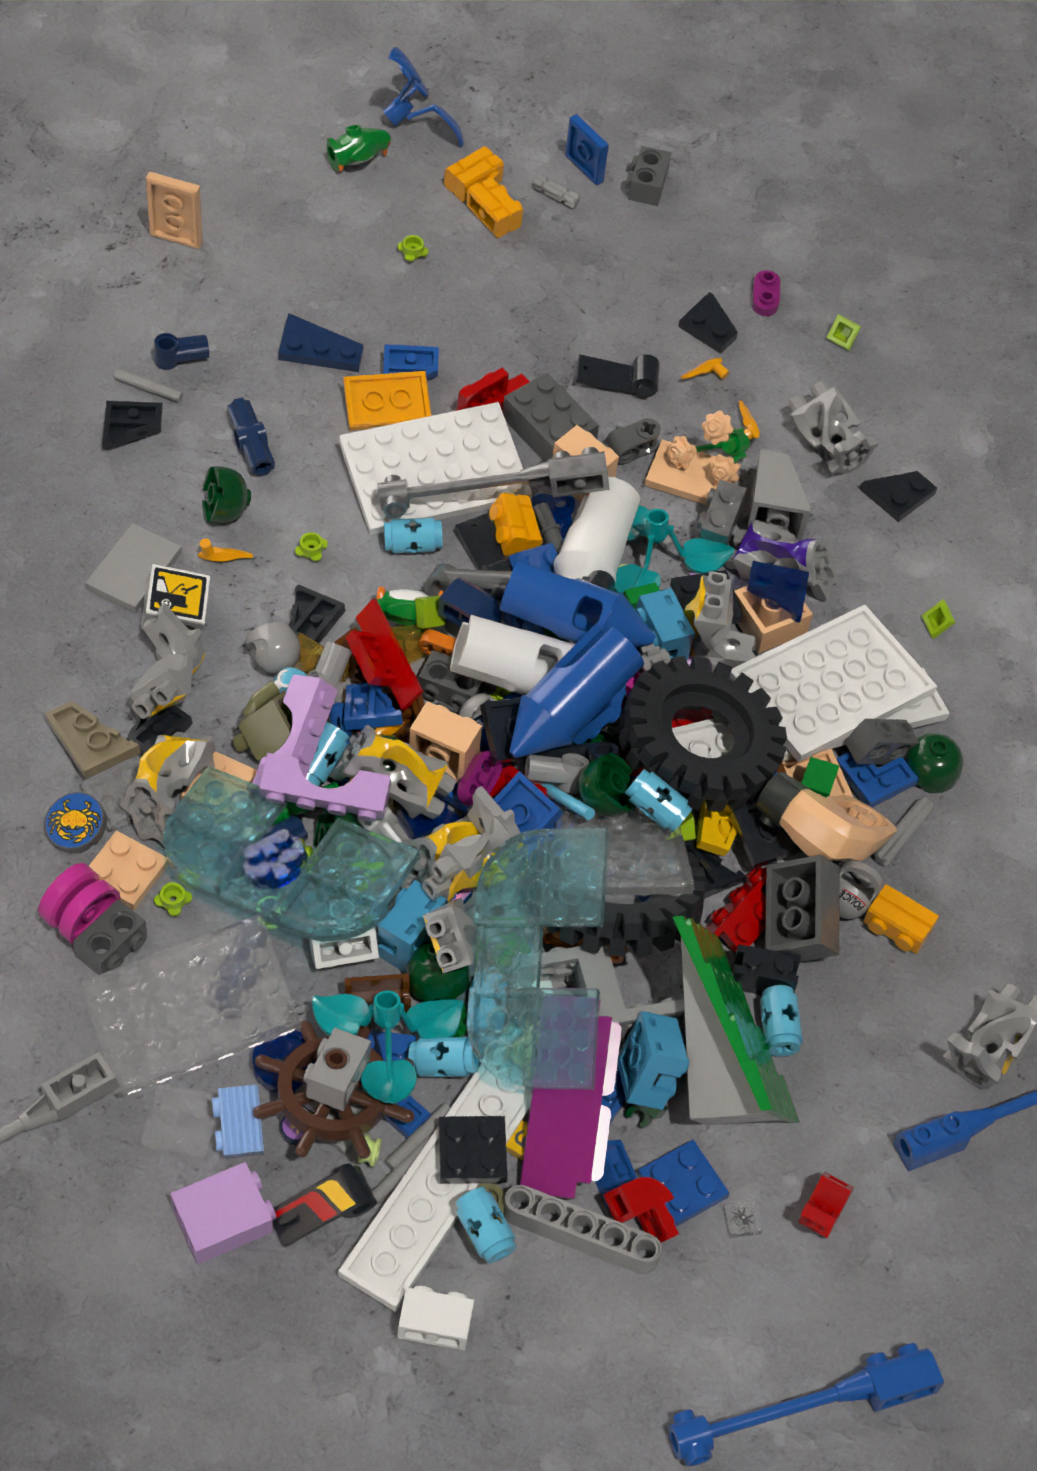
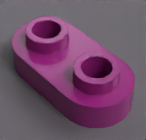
M760 271L754 278L752 308L761 316H772L778 311L781 280L773 271Z
M490 751L478 752L474 755L458 784L459 799L466 806H473V795L476 789L481 786L490 795L501 775L502 763L493 764Z

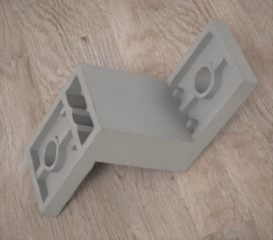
M583 944L578 947L567 949L556 947L548 952L539 954L524 953L512 959L509 979L511 999L519 991L521 984L546 980L552 982L553 991L573 988L576 997L601 999L599 1016L612 1017V1021L618 1022L622 1028L619 1050L622 1049L641 1011L677 1018L680 1032L684 1038L686 1031L684 998L671 997L656 1004L647 1005L639 1003L631 1006L629 1009L625 1008L607 944H603L598 953L582 950Z

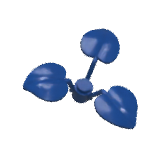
M394 47L390 51L388 59L399 63L403 75L409 81L398 97L383 110L385 115L397 126L406 117L410 121L416 116L434 111L450 125L458 137L459 146L462 147L463 135L457 122L442 107L434 104L413 113L411 112L414 106L408 100L417 89L424 97H427L429 93L408 57L398 47Z

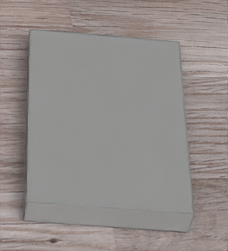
M132 523L86 581V589L136 613L144 603L146 582L152 564L171 568L181 555L182 546Z

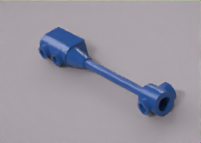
M1037 1090L992 1108L962 1112L954 1111L898 1133L893 1144L909 1172L965 1150L970 1139L993 1124L995 1120L1037 1105Z
M911 1343L897 1350L899 1356L887 1360L884 1352L868 1357L866 1359L868 1366L862 1367L861 1371L833 1385L832 1388L719 1422L708 1424L704 1415L695 1417L693 1410L682 1411L673 1416L675 1423L668 1426L669 1437L676 1457L679 1460L684 1459L687 1467L696 1466L713 1457L711 1450L714 1449L713 1438L836 1401L848 1402L869 1399L873 1411L877 1412L937 1394L944 1384V1380L932 1352L928 1348L919 1350L916 1343Z

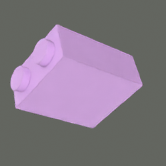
M246 1162L170 1193L172 1209L197 1265L273 1233L272 1220L276 1219L275 1211L269 1199L263 1200L259 1192L263 1190L260 1178L256 1171L250 1172Z

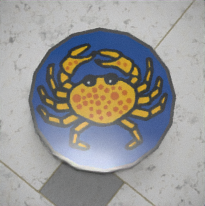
M72 792L58 798L49 807L45 816L44 829L48 839L58 849L69 853L83 852L89 849L88 846L94 842L97 843L102 838L107 827V815L101 803L91 794Z

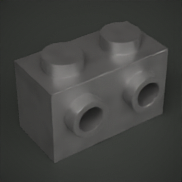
M719 480L717 488L710 489L706 504L710 505L707 513H701L697 528L701 529V539L726 545L729 544L744 504L746 488Z

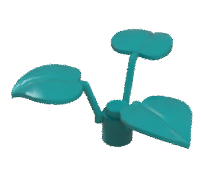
M639 505L627 540L636 539L639 535L647 536L648 545L644 566L641 568L638 565L627 564L619 567L616 573L614 589L617 593H624L626 589L655 582L660 588L661 576L655 571L648 570L653 543L663 542L668 534L679 556L686 557L685 566L691 571L700 574L711 571L715 572L723 567L734 554V548L723 543L695 538L686 541L682 549L674 533V526L669 525L668 513L663 509L649 510Z
M390 990L381 991L376 994L374 1005L370 1006L361 997L350 994L314 995L312 999L316 1022L328 1035H331L334 1027L357 1035L360 1026H368L373 1016L375 1023L380 1028L385 1029L386 1062L374 1061L369 1063L361 1076V1085L364 1091L371 1097L391 1104L405 1100L413 1092L417 1080L415 1068L409 1061L396 1060L392 1062L391 1029L399 1023L400 1016L409 1031H417L418 1036L422 1039L453 1037L456 1034L463 1010V1000H435L416 1004L406 1013L404 1011V1004L400 1003L399 995Z

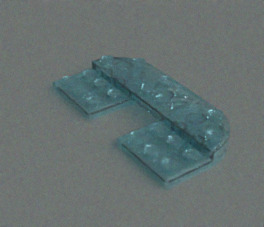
M207 766L178 803L176 811L170 814L164 828L163 841L170 867L182 884L198 893L299 936L321 942L350 939L369 931L379 924L389 913L388 903L420 859L419 850L340 818L335 821L302 868L257 851L254 848L286 807L287 801H284V804L268 802L265 800L266 797L261 795L260 786L211 766Z
M606 828L535 829L517 834L505 841L507 844L494 856L491 855L480 873L475 904L474 924L478 926L474 986L469 988L468 1038L473 1053L489 1073L512 1087L533 1091V1089L594 1090L600 991L597 988H540L544 927H603L609 836V831Z

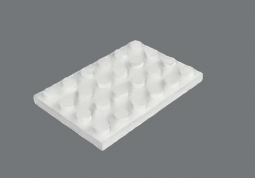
M499 402L339 435V444L370 535L384 532V522H391V519L434 517V520H441L490 509L491 505L502 493H511L515 496L518 494L528 495L530 500L532 497L530 486L519 483L410 499V508H407L406 513L398 518L388 517L384 511H381L378 483L384 482V479L389 475H398L401 480H407L408 487L520 472L523 467ZM410 522L409 526L416 525V522Z
M866 605L860 606L732 668L729 679L734 681L743 672L754 680L748 692L752 693L763 688L771 697L767 707H778L783 717L779 726L786 727L787 740L784 746L787 747L798 762L846 739L865 718L885 719L934 694L937 688L932 679Z

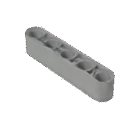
M515 1185L506 1192L503 1215L508 1223L638 1274H649L654 1271L658 1264L662 1247L657 1237L524 1185ZM520 1201L527 1207L519 1210L515 1209L511 1203ZM551 1213L558 1220L550 1222L545 1220L542 1215ZM582 1225L585 1226L589 1230V1232L586 1234H580L575 1231L574 1227ZM613 1237L619 1240L621 1244L619 1246H611L605 1239ZM647 1250L652 1254V1257L648 1259L642 1258L638 1255L637 1251Z

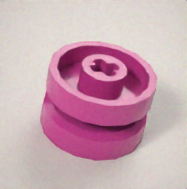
M78 863L62 872L47 888L40 901L38 913L50 926L59 928V934L73 944L74 939L117 899L120 900V892L107 881L100 880L99 874L87 864Z

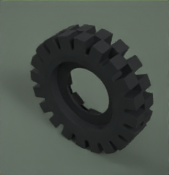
M685 656L671 658L668 665L663 660L652 665L649 672L645 670L637 679L618 720V729L622 730L618 737L621 750H630L626 760L632 770L646 767L645 770L647 772H654L678 793H685L684 798L688 800L687 804L695 810H699L704 799L708 812H723L727 804L732 810L744 807L748 799L753 802L760 796L762 790L775 775L784 759L787 748L783 746L787 740L786 727L779 726L783 717L777 706L767 707L771 697L763 688L752 693L748 692L754 680L743 672L733 681L729 679L732 667L718 661L714 671L710 672L708 658L694 656L689 666ZM704 707L712 710L711 716L725 726L728 724L731 726L734 733V746L732 750L718 758L701 757L688 751L678 742L673 733L672 718L674 714L680 709L700 711ZM666 788L662 790L666 794L669 793Z
M600 825V833L597 835L591 827L576 829L575 837L565 833L556 837L555 844L549 842L542 849L541 856L538 855L535 862L532 904H534V912L537 918L543 919V926L551 934L560 931V940L570 945H574L583 938L582 950L598 953L602 945L607 944L609 945L610 956L625 957L626 946H631L635 956L650 955L652 944L663 952L674 948L675 940L681 942V935L673 917L685 916L686 918H693L696 924L701 922L706 875L703 867H699V860L692 852L685 854V846L675 840L665 844V835L651 831L643 839L640 838L641 828L626 826L624 835H618L615 825ZM608 875L609 879L628 880L630 876L640 879L639 883L652 890L653 894L648 900L641 903H611L589 895L585 889V884L597 880V876Z

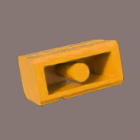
M483 146L445 169L444 185L451 193H455L459 200L464 202L467 200V190L469 187L478 183L481 184L482 181L490 177L499 184L503 179L504 163L496 154L493 155L489 148Z
M490 177L482 181L481 184L478 183L469 187L466 205L497 238L506 235L508 231L512 232L520 228L524 212L523 207L519 201H514L508 195L504 185H499Z
M511 493L500 494L491 505L489 516L491 520H494L496 541L501 544L503 554L512 555L541 546L543 541L530 497L519 494L515 496Z
M885 884L869 907L863 922L868 925V928L877 935L884 934L894 940L897 947L901 950L912 951L918 954L934 930L939 915Z

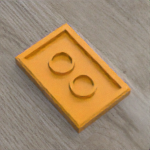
M426 371L347 376L343 378L349 431L367 430L431 416Z

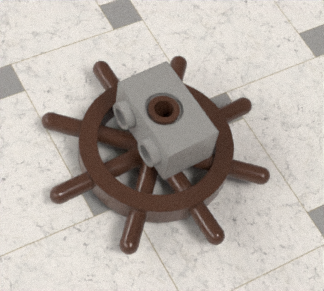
M302 1021L299 1029L306 1043L291 1052L284 1062L262 1054L258 1055L255 1059L258 1067L278 1074L279 1078L278 1100L256 1106L253 1109V1116L257 1119H262L283 1112L287 1120L303 1133L295 1149L298 1157L307 1156L317 1138L326 1141L351 1139L358 1156L366 1159L370 1156L371 1150L363 1134L374 1128L384 1115L406 1123L414 1120L412 1110L396 1104L381 1102L367 1093L356 1090V1088L362 1087L361 1076L366 1066L374 1061H384L371 1048V1041L367 1040L372 1031L370 1024L368 1026H360L357 1035L334 1027L330 1036L318 1038L312 1024L309 1021ZM404 1059L414 1066V1062L411 1059ZM309 1064V1066L307 1067V1070H303V1069H302V1068H304L306 1065ZM293 1080L307 1085V1090L293 1094ZM315 1101L320 1102L314 1114H311L302 1107ZM348 1101L366 1107V1109L354 1116ZM331 1108H336L341 1119L335 1120L326 1118Z

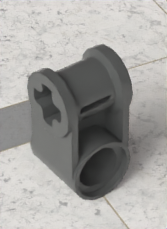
M645 418L611 431L605 440L608 447L619 456L618 463L627 464L637 458L652 454L658 449L657 438L660 435L661 427L656 420Z

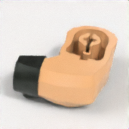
M779 772L772 777L762 790L756 803L757 809L762 812L759 819L769 827H783L791 839L809 857L822 854L830 861H862L881 848L897 832V828L886 817L867 804L847 795L828 796L825 798L811 791L810 788L784 772Z

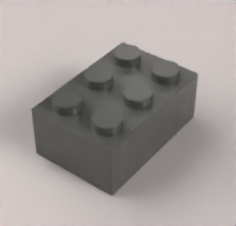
M549 373L504 396L503 415L505 421L544 462L553 458L554 443L576 425L590 432L597 439L599 425Z
M822 854L767 865L765 949L801 955L800 962L839 955V866Z

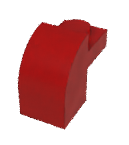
M825 1171L803 1208L798 1223L828 1238L854 1187Z
M641 1177L603 1195L616 1221L624 1223L638 1217L644 1232L657 1237L660 1243L679 1235L674 1218L665 1203L675 1198L670 1190L660 1181L649 1177Z

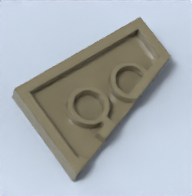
M73 701L45 713L46 721L86 779L141 753L140 746L132 740L127 741L120 736L119 731L113 727H106L98 721L96 716Z

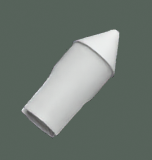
M608 476L610 490L591 492L589 496L584 495L574 522L567 532L560 553L554 560L553 566L556 574L576 579L589 576L593 571L603 570L611 574L616 582V573L641 500L638 492L630 484L621 479Z
M471 615L469 623L463 622L459 630L451 658L450 671L526 695L575 644L572 641H561L532 631L518 629Z

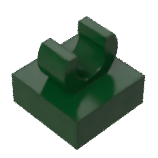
M635 1104L628 1108L626 1116L631 1118L635 1115L636 1111H642L644 1120L639 1126L646 1128L652 1123L653 1118H662L669 1107L665 1105L664 1109L660 1110Z

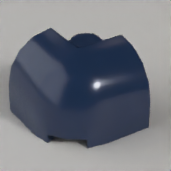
M461 577L455 579L439 597L438 615L461 627L463 622L469 623L471 615L501 623V611L499 610L497 600L485 590Z

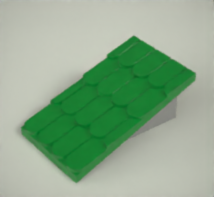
M685 916L673 917L681 935L686 1049L687 1058L689 1059L687 1070L690 1119L704 1125L783 1120L787 1123H800L784 1076L779 1075L775 1068L765 1037L761 1029L755 1025L741 983L736 982L719 938L716 934H711L708 929H704L700 923L696 924L693 918H686Z

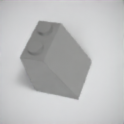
M760 450L752 484L746 530H748L752 521L758 520L794 534L796 540H802L810 513V504L789 454Z

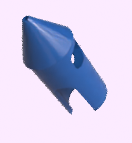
M517 561L512 571L499 609L507 614L548 629L559 638L572 641L574 644L596 623L600 625L604 634L612 627L616 628L635 648L653 644L656 637L622 592L617 593L582 579H570L521 561Z
M596 623L526 695L521 696L509 751L514 758H519L571 745L572 740L643 667L644 660L634 645L616 628L612 627L604 634L600 625Z

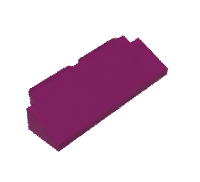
M546 994L520 1185L530 1187L556 1198L572 1200L575 1199L577 1182L590 1184L591 1181H597L603 1176L611 1112L607 1106L601 1105L602 1096H608L614 1091L622 1028L618 1022L612 1021V1017L599 1016L601 999Z

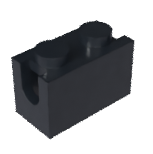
M738 944L733 960L732 974L735 981L741 983L743 992L762 995L766 988L775 985L789 986L795 992L798 984V976L796 974L801 955Z

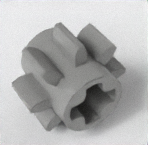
M654 644L640 648L642 653L640 655L644 660V665L637 673L640 676L645 670L649 672L652 665L662 660L668 665L671 658L667 650L664 648L660 649L659 646L655 647Z

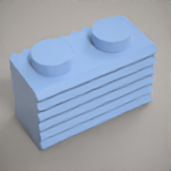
M258 1085L219 1088L218 1097L212 1098L214 1118L220 1117L221 1130L215 1131L216 1151L223 1150L224 1159L263 1155L261 1119L253 1116V1109L260 1105Z

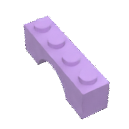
M293 675L283 703L291 710L293 717L291 733L284 745L273 754L298 758L301 771L306 777L338 690L322 678ZM266 757L261 759L251 785L259 792Z
M267 753L259 789L261 795L266 797L265 800L271 803L284 804V801L295 802L296 806L302 809L314 810L316 806L327 808V812L334 815L344 816L348 812L358 814L359 819L374 822L377 818H385L392 782L389 775L359 770L357 775L344 786L332 789L321 788L306 779L301 771L298 758Z

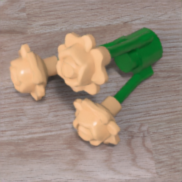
M719 410L715 414H707V421L701 425L704 430V439L707 441L711 440L712 444L695 447V445L688 443L685 436L674 437L673 443L669 445L668 457L672 463L676 464L678 469L682 467L687 469L697 452L722 448L728 455L735 456L724 457L718 454L715 459L710 460L711 469L709 476L714 478V482L717 485L719 480L732 484L739 480L738 470L740 467L736 463L740 459L746 458L745 452L749 448L750 441L743 428L734 429L731 426V417L724 415L723 411Z

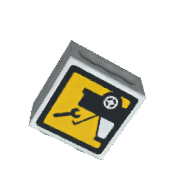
M152 564L146 582L140 630H143L145 621L150 618H157L160 606L166 604L189 630L200 628L202 631L205 624L210 576Z

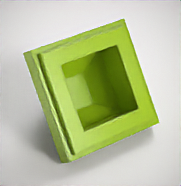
M838 314L826 338L850 350L862 326Z
M944 599L921 615L933 639L956 623Z

